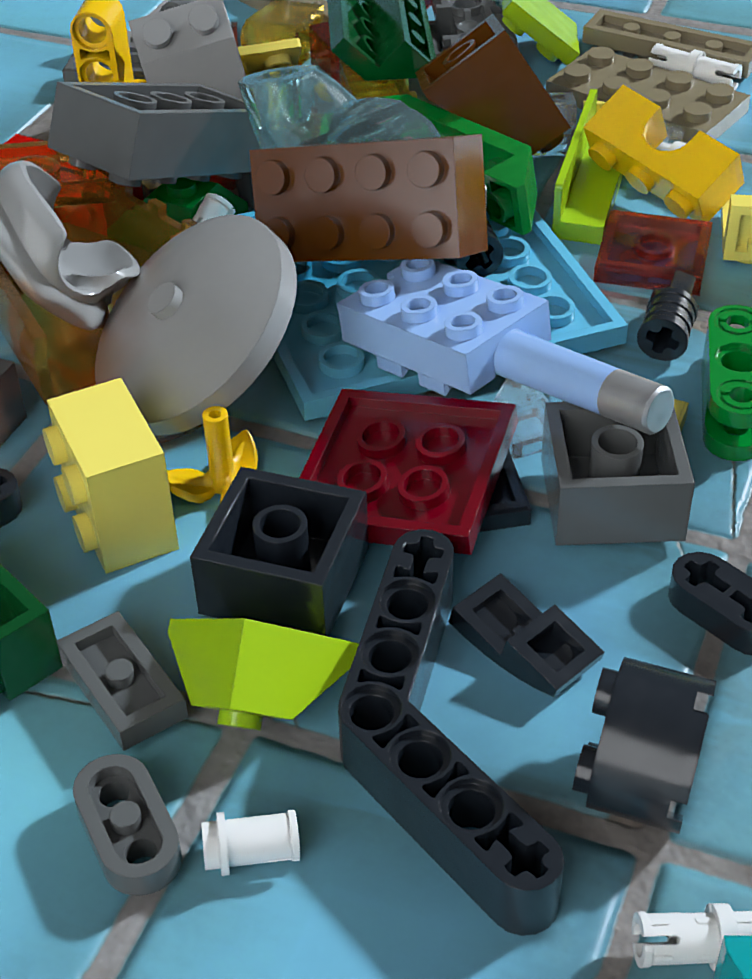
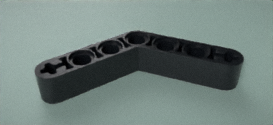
M427 529L410 531L399 537L392 548L339 699L338 724L341 760L344 768L498 926L509 933L520 936L536 935L548 929L557 918L564 870L562 848L537 821L420 712L453 603L454 547L450 539L440 532ZM463 827H475L479 829L469 830Z

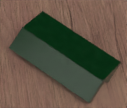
M327 0L331 52L365 81L417 78L415 72L436 57L425 0Z

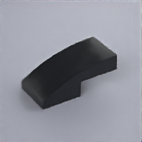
M501 573L455 605L448 620L465 639L501 668L524 683L552 697H555L600 661L605 653L555 604L542 613Z

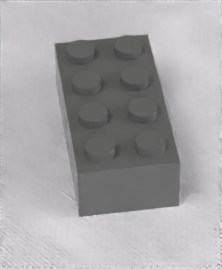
M57 82L47 147L69 156L68 163L75 167L87 170L102 169L109 172L108 179L110 181L130 187L141 186L142 180L145 179L164 184H176L178 177L201 182L210 181L211 175H218L229 179H242L243 173L251 172L249 150L269 148L276 111L199 83Z

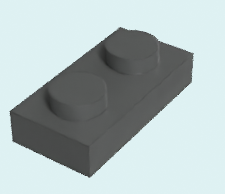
M119 611L57 640L62 663L123 751L188 718L185 698Z

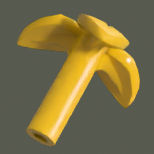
M211 406L202 413L209 470L206 473L190 468L167 470L170 492L181 499L198 504L210 500L216 493L221 494V503L240 467L257 470L258 465L257 449L250 432L247 429L242 430L231 439L227 410L221 406Z

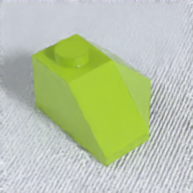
M245 618L170 619L168 635L191 706L219 710L218 725L261 731L263 717L294 719L351 668L359 643Z

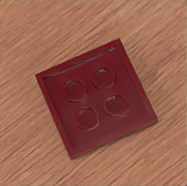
M342 388L299 478L366 491L368 543L394 546L398 538L405 533L418 529H427L440 532L449 538L454 547V553L471 555L518 424L516 404Z

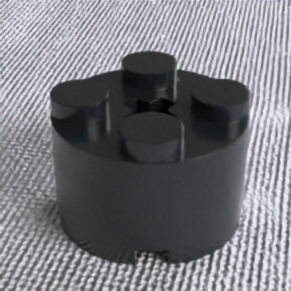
M628 657L623 658L619 671L603 667L592 707V713L605 716L599 744L589 741L588 745H583L572 788L573 791L587 794L586 808L679 834L683 815L668 811L670 802L674 801L684 805L688 803L709 718L708 713L694 709L697 692L714 696L717 681Z

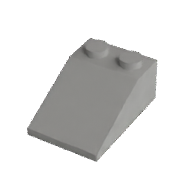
M197 0L128 21L147 83H199L254 103L223 0Z

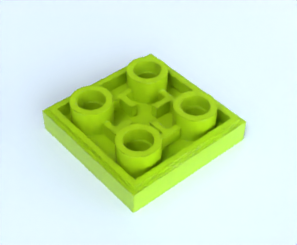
M502 0L503 23L513 33L522 36L525 32L537 42V50L551 62L559 59L567 65L580 55L577 23L548 0Z

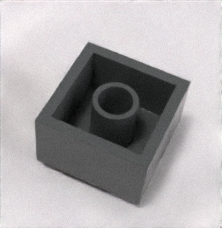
M545 402L541 461L556 546L686 541L695 482L674 408L665 427L659 432L649 435L568 402Z

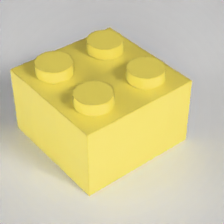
M122 378L48 399L47 404L52 426L42 429L43 437L54 466L61 464L62 474L53 477L54 485L64 512L67 513L75 510L77 515L72 516V521L83 552L87 553L95 550L107 574L178 550L179 544L165 455Z

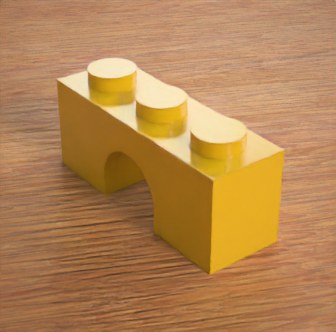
M622 85L583 127L590 147L588 153L598 166L607 171L613 168L620 172L638 192L642 194L651 192L656 195L679 218L686 219L689 216L705 226L727 203L731 194H735L745 183L740 154L700 130L686 145L672 151L657 150L656 148L668 136L661 107L625 85Z

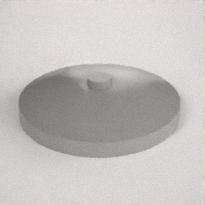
M224 215L207 219L172 238L140 267V274L131 278L115 302L98 343L95 361L96 385L122 378L154 435L176 434L203 424L202 413L208 407L221 406L226 409L249 388L266 367L278 348L289 324L296 297L297 274L292 254L286 244L262 222L244 215Z

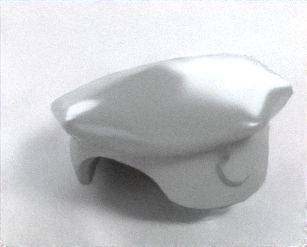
M21 160L6 165L0 170L1 263L26 296L43 309L78 328L85 330L104 328L110 314L108 305L112 303L113 294L123 288L129 279L140 274V266L137 260L125 248L113 241L103 240L93 243H82L69 240L62 222L54 212V203L62 188L60 182L30 161Z

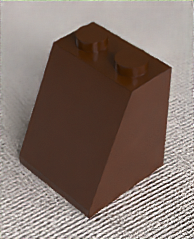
M493 14L415 72L422 92L429 101L453 114L531 146L532 156L538 151L543 154L554 149L563 141L565 137L563 133L571 128L512 39Z

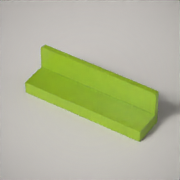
M590 89L555 183L552 231L561 240L602 245L623 174L613 168L610 171L602 169L592 160L588 153L590 147L583 127L596 114L598 94L597 89Z

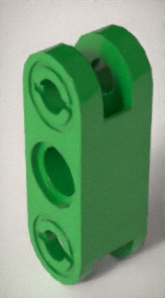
M725 305L716 308L710 314L701 365L703 442L712 454L721 459L746 461L752 459V308L742 305ZM738 324L744 326L745 328L738 329L733 328L729 325Z

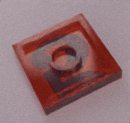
M610 210L595 263L593 282L651 290L656 288L659 290L668 287L675 270H679L696 277L691 295L700 296L713 223L710 221Z

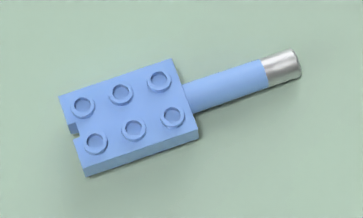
M405 259L399 267L387 273V280L378 279L366 282L360 286L358 291L337 303L344 342L375 354L378 368L403 378L409 369L417 372L420 386L443 396H446L452 387L471 395L495 378V374L649 435L662 430L673 412L674 396L669 387L549 342L552 340L549 300L526 293L516 286L504 285L478 276L470 270H461L434 259Z

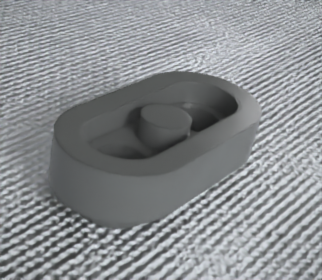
M123 754L102 756L88 763L78 773L74 781L73 796L79 818L107 881L117 891L127 895L142 896L163 889L178 874L182 863V852L177 829L147 768L138 759ZM115 800H125L115 804L113 807H107L109 803ZM141 857H152L147 862L132 864Z

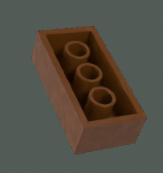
M482 134L284 146L249 150L255 219L266 225L286 244L294 262L462 258L488 250Z

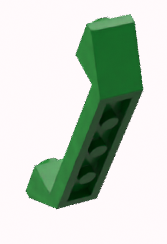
M408 94L347 100L334 105L338 121L336 134L340 143L358 142L357 135L360 129L372 123L382 125L387 117L395 113L403 114L417 129L421 138L482 134L484 181L487 187L486 211L490 220L523 236L532 231L537 199V185L531 146Z

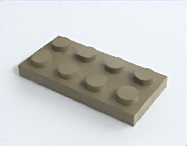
M592 47L546 80L545 89L552 100L583 110V101L587 99L590 89L598 90L597 101L607 102L622 85H625L659 105L665 122L667 138L688 143L699 130L716 140L748 112L751 96L735 91L728 84L709 83L693 78V75L686 71H671L654 66L647 59H632L615 54L608 47Z

